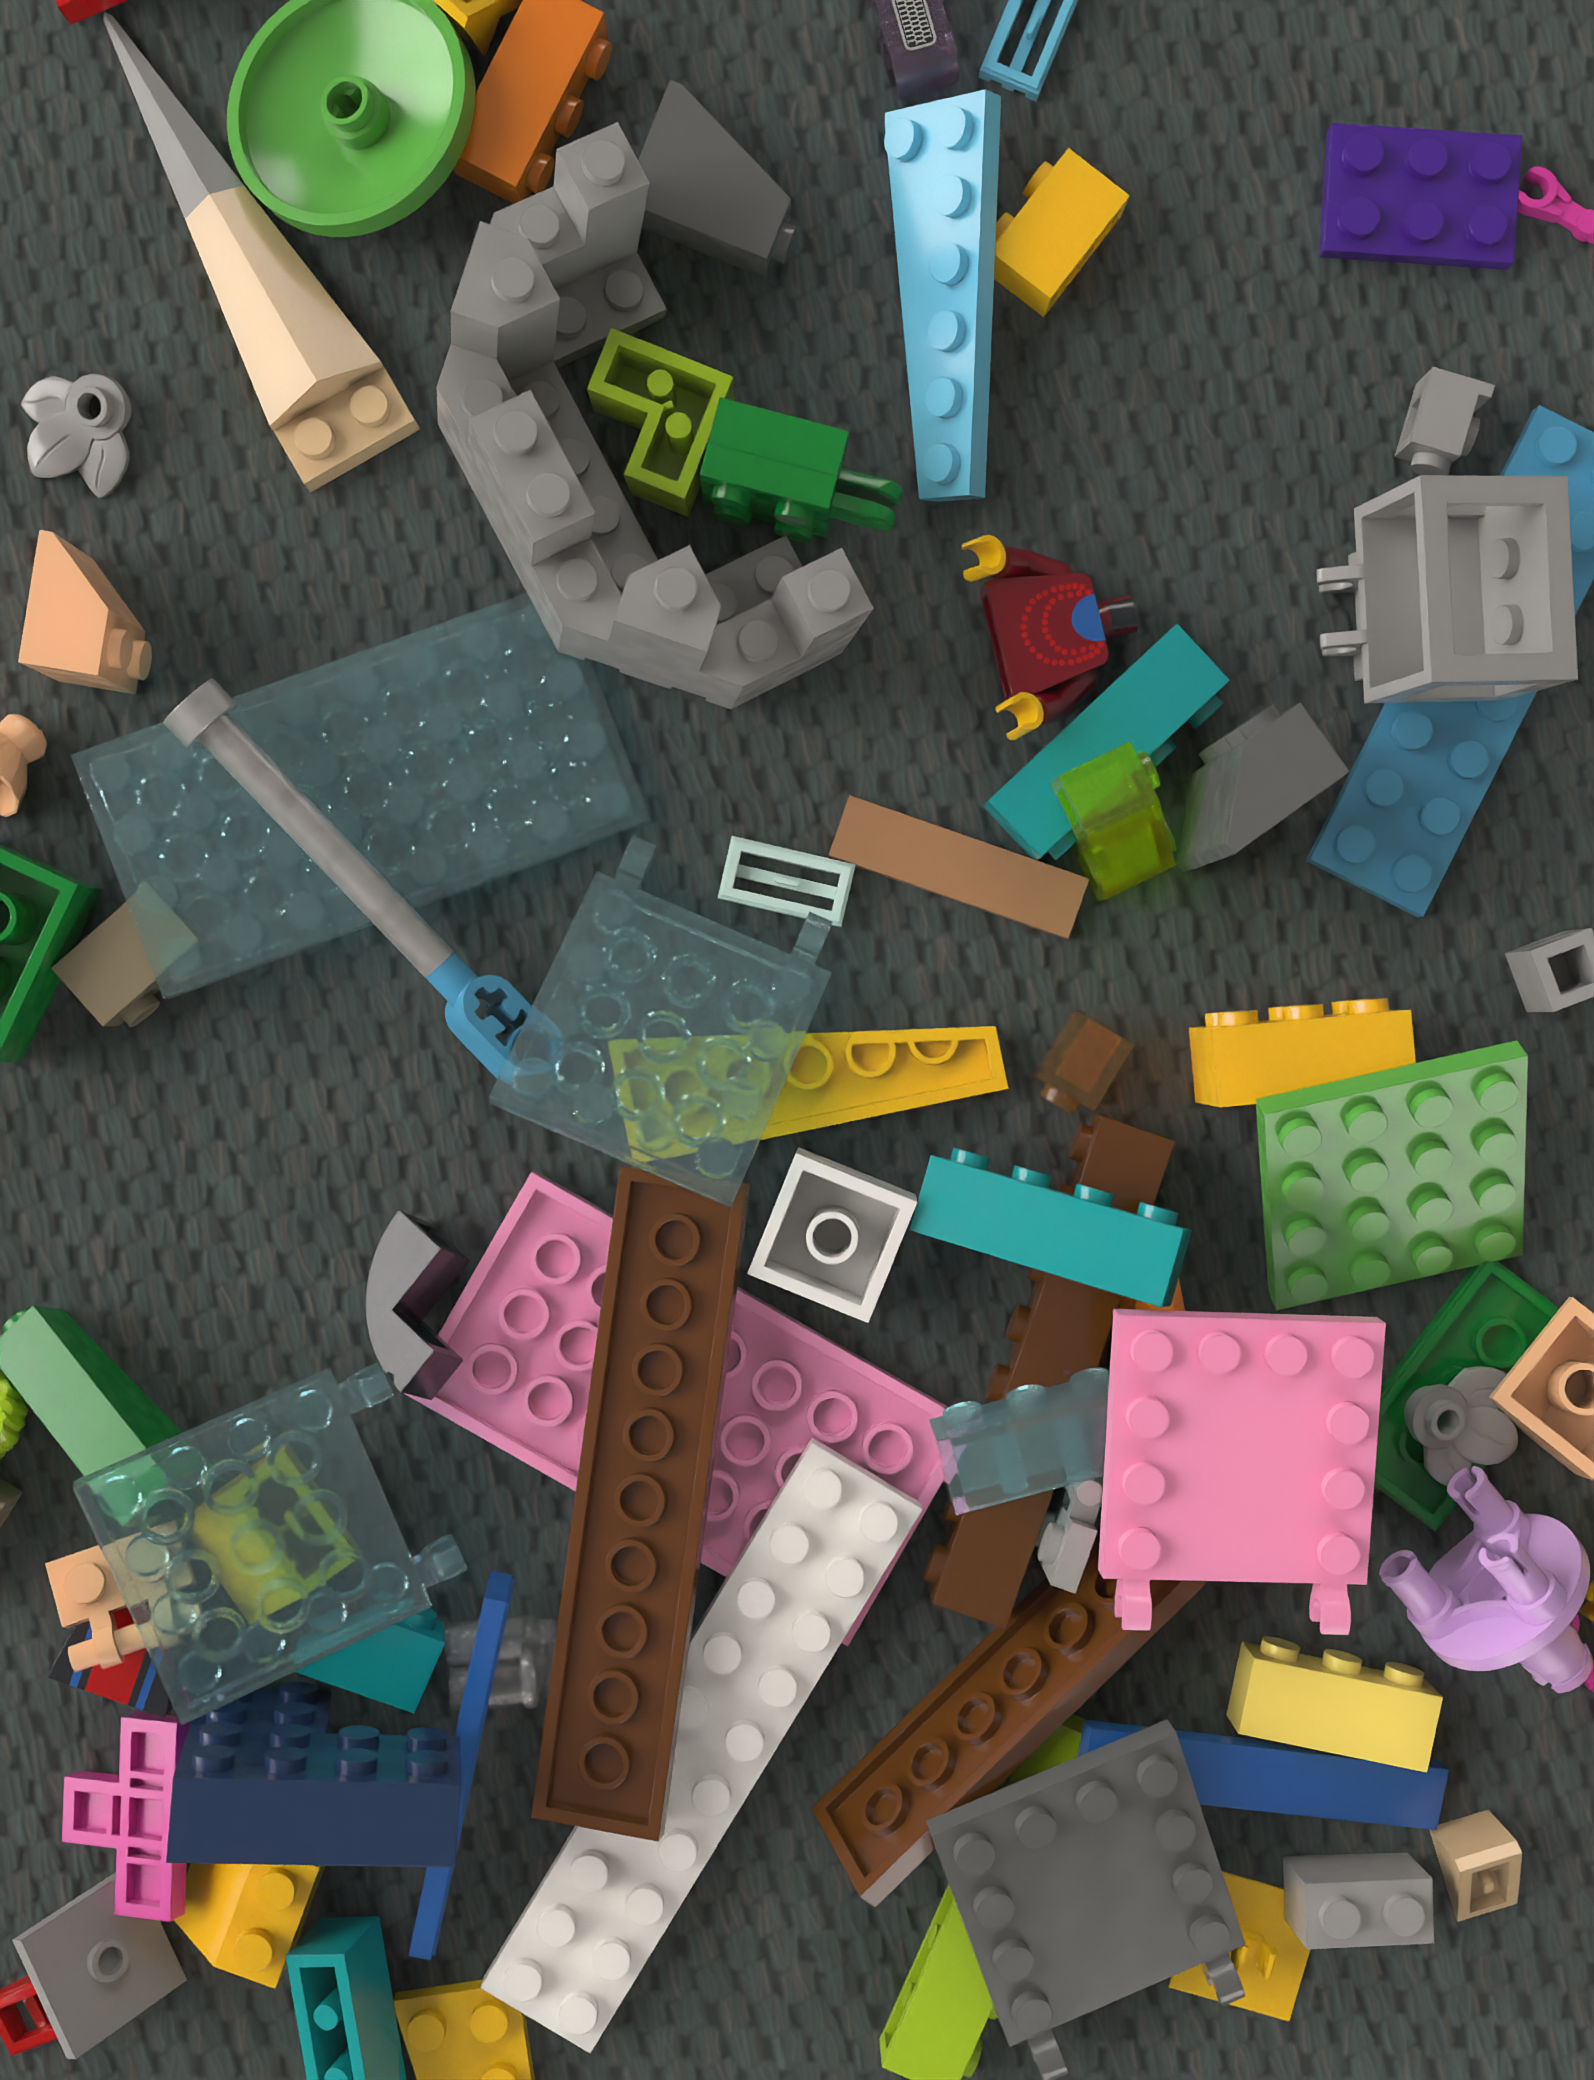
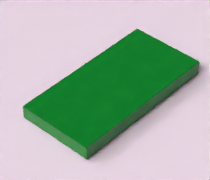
M1486 1261L1480 1265L1472 1266L1381 1386L1374 1486L1432 1530L1436 1531L1457 1502L1449 1496L1447 1486L1435 1481L1424 1467L1423 1445L1412 1437L1404 1419V1409L1407 1400L1421 1387L1436 1384L1448 1386L1465 1368L1475 1366L1492 1367L1508 1374L1560 1308L1498 1261ZM1442 1413L1438 1417L1437 1422L1440 1420ZM1472 1463L1471 1469L1472 1466H1477L1483 1470L1486 1465Z

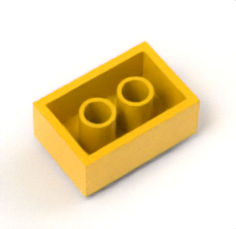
M1388 998L1331 1002L1332 1014L1324 1015L1323 1004L1268 1008L1269 1020L1258 1021V1010L1206 1013V1026L1189 1027L1195 1103L1215 1107L1256 1104V1099L1414 1064L1416 1059L1411 1010H1389Z

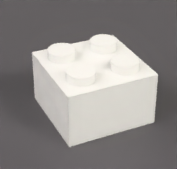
M798 1147L747 1274L869 1323L916 1207V1194Z

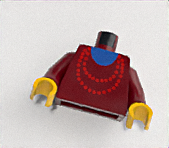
M984 535L961 545L962 550L969 549L974 551L980 562L979 566L963 571L965 580L970 582L977 581L988 576L995 578L984 582L980 596L1005 696V701L996 706L995 710L997 713L1003 710L1011 711L1018 721V727L1006 734L1009 740H1016L1037 727L1068 718L1097 688L1098 672L1102 671L1110 662L1106 640L1137 633L1138 620L1131 596L1126 595L1096 602L1089 574H1074L1068 563L1027 549L1003 546L1001 541L995 536Z

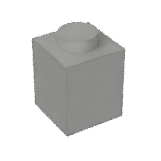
M1592 928L1562 931L1505 953L1526 1012H1555L1594 997V933Z

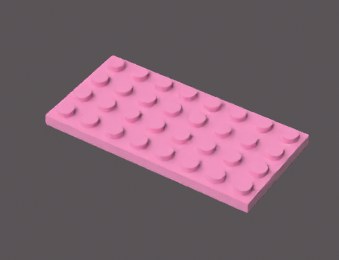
M534 1170L527 1178L438 1334L463 1359V1362L432 1400L409 1394L405 1395L576 1491L613 1215ZM737 1287L701 1563L725 1577L728 1576L811 1438L816 1439L922 1503L923 1508L841 1642L849 1646L973 1430L974 1422Z

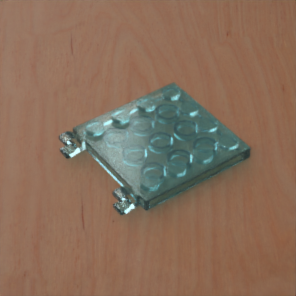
M632 836L615 878L596 871L489 1095V1104L732 1207L832 972L816 966L815 963L833 921L809 912L791 954H788L640 890L654 861L652 856L656 850V845Z
M380 1363L357 1371L338 1385L331 1369L327 1368L73 1481V1490L181 1725L431 1607L432 1604L425 1589L441 1581L451 1579L467 1570V1566L452 1534L431 1542L419 1554L411 1557L351 1418V1414L379 1404L394 1396Z

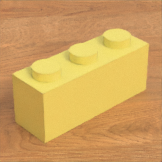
M1262 1637L1261 1645L1242 1642L1227 1710V1717L1238 1734L1427 1773L1443 1697L1424 1679V1672L1415 1667L1397 1662H1386L1384 1671L1361 1666L1362 1659L1333 1649H1325L1323 1658L1300 1654V1647L1297 1644L1276 1637Z

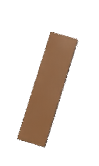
M849 795L828 857L855 864L856 867L1063 939H1069L1089 882V878Z

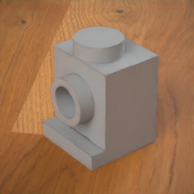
M1432 367L1415 385L1395 457L1411 461L1410 469L1419 475H1448L1451 464L1461 455L1467 456L1471 451L1480 427V418L1473 417V413L1492 397L1495 385Z

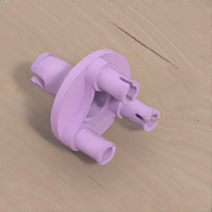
M1472 1466V1475L1467 1467L1463 1468L1450 1479L1447 1485V1492L1474 1522V1530L1437 1561L1429 1573L1420 1564L1412 1551L1400 1550L1393 1553L1381 1565L1379 1571L1381 1580L1407 1607V1618L1421 1633L1425 1642L1439 1658L1449 1665L1469 1671H1490L1519 1662L1524 1669L1532 1674L1534 1681L1542 1686L1549 1682L1552 1685L1551 1688L1557 1693L1569 1692L1579 1687L1588 1678L1593 1667V1658L1587 1643L1583 1644L1577 1631L1571 1625V1621L1583 1604L1590 1581V1563L1585 1548L1573 1532L1562 1522L1545 1515L1524 1514L1516 1503L1504 1500L1481 1468Z

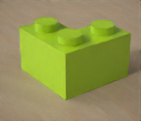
M611 328L587 387L593 410L641 430L624 472L629 494L688 517L701 486L700 471L719 398L735 401L734 378L731 375Z

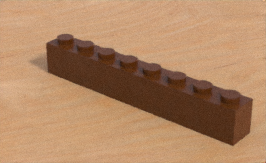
M1093 1114L1090 1125L1080 1123L1074 1134L1068 1158L1077 1161L1069 1186L1059 1183L1056 1190L1073 1195L1077 1183L1115 1194L1112 1207L1137 1214L1140 1202L1154 1204L1175 1141ZM1028 1267L1027 1279L1034 1281L1035 1284L1027 1306L1020 1303L1016 1304L1006 1332V1339L1014 1342L1006 1366L996 1363L986 1388L985 1399L993 1402L986 1425L975 1423L966 1445L964 1459L972 1462L965 1485L954 1483L946 1502L943 1519L951 1522L945 1543L944 1545L933 1543L927 1556L922 1576L923 1580L931 1582L929 1592L932 1604L1006 1629L1109 1334L1113 1322V1309L1118 1308L1122 1296Z

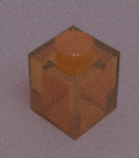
M1070 1012L1032 1076L1045 1084L1040 1096L1072 1115L1078 1105L1095 1111L1134 1044L1080 1012Z

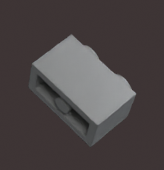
M1409 1853L1283 1856L1285 1921L1306 1949L1434 1943L1433 1880Z

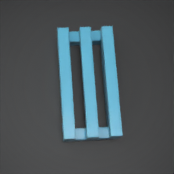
M1009 0L984 58L978 77L988 82L991 80L1002 84V88L1012 92L1014 89L1025 93L1026 98L1037 102L1078 0L1063 1L1032 76L1022 73V70L1051 0L1036 1L1010 67L998 63L1024 1Z

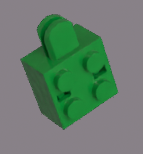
M719 398L700 471V482L704 506L714 508L712 516L720 521L737 526H749L751 518L776 524L774 529L776 534L782 537L787 536L788 539L798 542H811L813 534L826 537L831 518L879 531H888L894 528L897 515L886 506L898 505L901 501L903 489L894 481L844 468L849 431Z

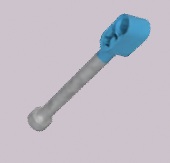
M213 678L198 687L167 716L163 722L164 725L187 748H190L199 741L447 1000L445 1018L448 1027L501 1083L512 1088H523L549 1078L558 1071L563 1062L564 1047L557 1032L507 980L495 975L478 977L229 715L237 703ZM481 998L489 1005L484 1013L485 1019L483 1020L474 1012L479 1007V999ZM509 1023L513 1028L512 1031L503 1034L497 1039L495 1035L505 1030L504 1025ZM519 1040L530 1044L536 1053L537 1062L533 1071L525 1069L517 1060L515 1051Z

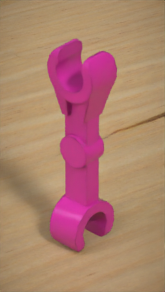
M1539 166L1529 169L1524 178L1531 183L1537 184L1542 189L1543 198L1534 200L1519 190L1517 212L1551 223H1558L1571 231L1577 240L1594 245V210L1585 209L1572 201L1570 195L1548 169Z

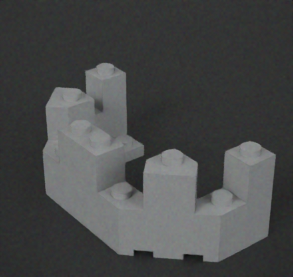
M616 122L557 149L553 187L495 212L490 224L480 221L451 308V345L437 384L438 425L558 652L581 660L588 658L618 668L620 673L668 689L675 687L705 697L707 702L733 709L841 654L874 608L842 548L802 567L787 536H784L707 574H704L690 545L660 560L657 559L558 371V368L603 348L611 328L631 335L664 318L667 308L637 253L650 182L619 123Z

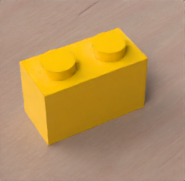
M1070 148L1065 151L1054 167L1045 161L1038 168L1023 191V195L1028 198V201L1015 218L1006 212L996 223L994 279L1042 317L1047 314L1121 218L1130 197L1129 194Z

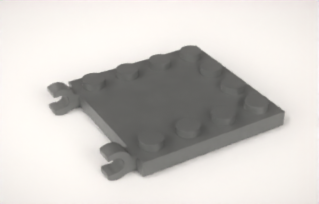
M1168 1719L926 1820L928 1830L1009 2047L1026 2040L1043 2080H1055L1068 2074L1052 2028L1201 1964L1209 1986L1213 1984L1221 2006L1245 1997L1240 1978L1228 1953L1245 1945V1941L1177 1733Z

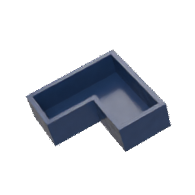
M224 1680L215 1683L213 1688H202L173 1775L166 1863L455 1868L462 1784L460 1737H448L446 1731L432 1727L414 1728L409 1730L407 1735H380L378 1729L362 1725L344 1727L339 1730V1734L328 1733L332 1693L318 1692V1686L308 1682L284 1683L280 1685L279 1690L253 1689L252 1683L243 1680Z

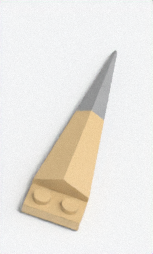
M104 12V23L267 421L310 492L315 491L420 430L379 358L116 19Z

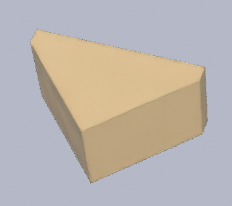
M1489 1809L1439 1824L1437 1830L1429 1829L1457 1922L1518 1904L1522 1851L1517 1840Z

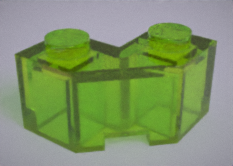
M1131 741L1059 775L1050 782L1078 840L1071 846V849L1084 876L1089 878L1088 884L1097 902L1106 900L1176 866L1173 852L1177 850L1171 830L1164 820L1160 801L1154 791L1155 788L1160 787L1158 773L1146 752L1141 751L1136 754Z

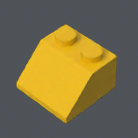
M191 1863L186 1875L185 1914L174 1921L214 1967L275 1989L287 1967L286 1954L299 1940L326 1865Z

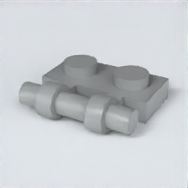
M1074 1452L1067 1454L1058 1477L1063 1485L1061 1496H1056L1052 1510L1047 1509L1035 1546L1038 1547L1036 1555L1050 1585L1072 1593L1077 1591L1098 1532L1094 1523L1102 1504L1103 1477L1093 1462L1083 1453Z

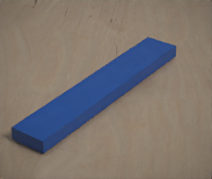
M490 1571L455 1737H460L462 1783L456 1855L515 1582L512 1579V1574ZM427 1867L408 1956L431 1960L432 1955L435 1956L454 1868Z
M1084 1720L1077 1757L1147 1727ZM1175 1730L1200 1805L1437 1830L1449 1769L1439 1760L1430 1759L1426 1773L1276 1741Z

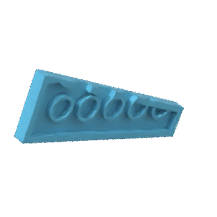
M986 89L885 113L886 134L884 145L888 153L919 499L926 501L942 502L985 498L1001 96Z

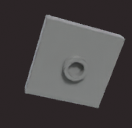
M116 1872L12 1940L68 2059L76 2060L187 1981L159 1920L114 1915Z

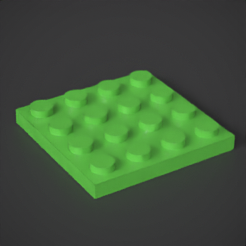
M1517 1040L1256 1099L1267 1280L1270 1298L1276 1310L1472 1267L1486 1261L1493 1262L1523 1255L1528 1055Z

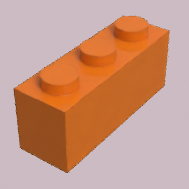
M581 0L522 1L476 91L475 110L470 134L464 150L453 169L456 175L512 204L528 198L531 192L537 194L544 191L554 168L555 160L550 154L560 135L569 138L573 134L583 111L584 103L579 97L589 78L598 81L609 63L613 45L608 41L609 37L604 12Z

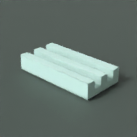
M732 836L718 899L841 927L855 864ZM741 852L840 875L838 886L835 887L740 865ZM735 878H743L833 899L832 911L735 889L733 888Z

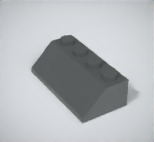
M1301 702L1282 714L1279 713L1274 704L1270 705L1198 754L1205 765L1190 775L1176 864L1185 873L1236 854L1350 772Z

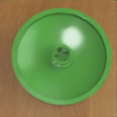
M290 0L272 15L257 32L240 60L233 78L227 107V132L231 154L239 174L252 193L277 217L299 230L314 235L352 237L372 233L395 224L413 213L435 194L456 166L464 150L473 122L476 95L474 70L469 53L455 27L432 0Z

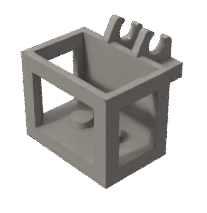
M1420 475L1354 508L1356 552L1348 555L1349 565L1316 570L1319 593H1355L1357 630L1321 634L1320 648L1322 656L1354 657L1355 681H1363L1364 703L1499 701L1578 680L1568 476Z

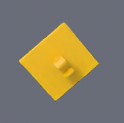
M1222 1871L1245 1941V1945L1228 1952L1245 1993V1997L1229 2003V2005L1290 2021L1310 1949L1305 1948L1285 1921L1284 1888ZM1201 1964L1170 1978L1169 1988L1218 2001L1213 1984L1209 1986Z

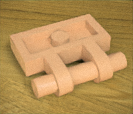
M176 1519L45 1563L62 1627L70 1628L87 1621L91 1625L92 1639L68 1647L69 1660L74 1672L98 1664L103 1669H107L123 1663L124 1655L157 1643L162 1648L183 1641L182 1634L207 1625L200 1601L175 1608L171 1592L196 1583L180 1523ZM148 1600L151 1618L120 1629L117 1628L113 1612Z

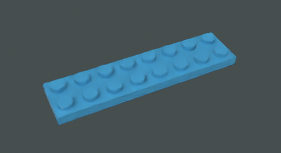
M1539 405L1532 411L1500 476H1568L1574 608L1576 615L1594 579V432ZM1537 691L1499 701L1385 703L1306 861L1416 917H1423Z

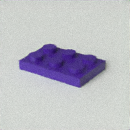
M1332 123L1327 130L1319 257L1507 270L1514 263L1522 135Z

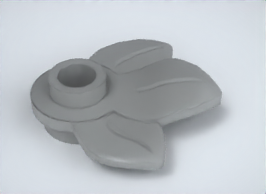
M87 374L78 378L75 382L53 376L35 383L21 402L25 412L39 423L31 433L27 446L28 461L33 475L41 478H57L71 474L78 469L88 487L98 498L110 495L120 484L130 460V452L122 431L130 420L131 404L123 387L113 378L101 374ZM94 395L99 398L101 403V412L95 419L89 413V404Z
M1483 1366L1465 1368L1448 1386L1436 1384L1421 1387L1407 1400L1404 1409L1406 1425L1412 1437L1423 1445L1424 1467L1435 1481L1447 1486L1450 1479L1461 1469L1467 1467L1470 1471L1472 1463L1483 1465L1499 1464L1515 1452L1518 1445L1517 1429L1511 1419L1499 1411V1407L1489 1398L1507 1375L1505 1372ZM1442 1413L1440 1420L1437 1422L1438 1417Z

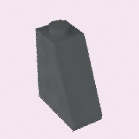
M670 80L638 159L650 182L641 229L767 279L774 261L782 264L786 263L797 235L798 226L790 223L791 198L682 84Z

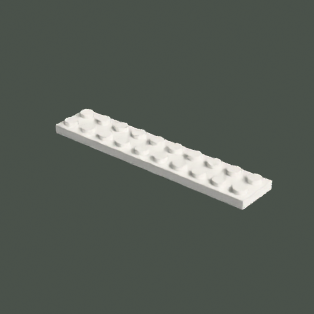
M811 1438L690 1637L664 1835L657 1842L575 1826L484 1975L481 1989L588 2053H591L922 1512V1503L816 1439Z

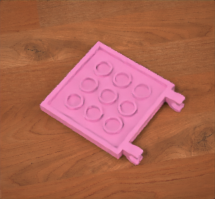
M1113 1309L1098 1570L1103 1579H1117L1114 1608L1115 1616L1122 1617L1123 1630H1150L1152 1620L1150 1580L1313 1583L1309 1605L1311 1621L1320 1622L1321 1634L1349 1635L1351 1608L1347 1584L1367 1585L1386 1329L1384 1321L1378 1317Z

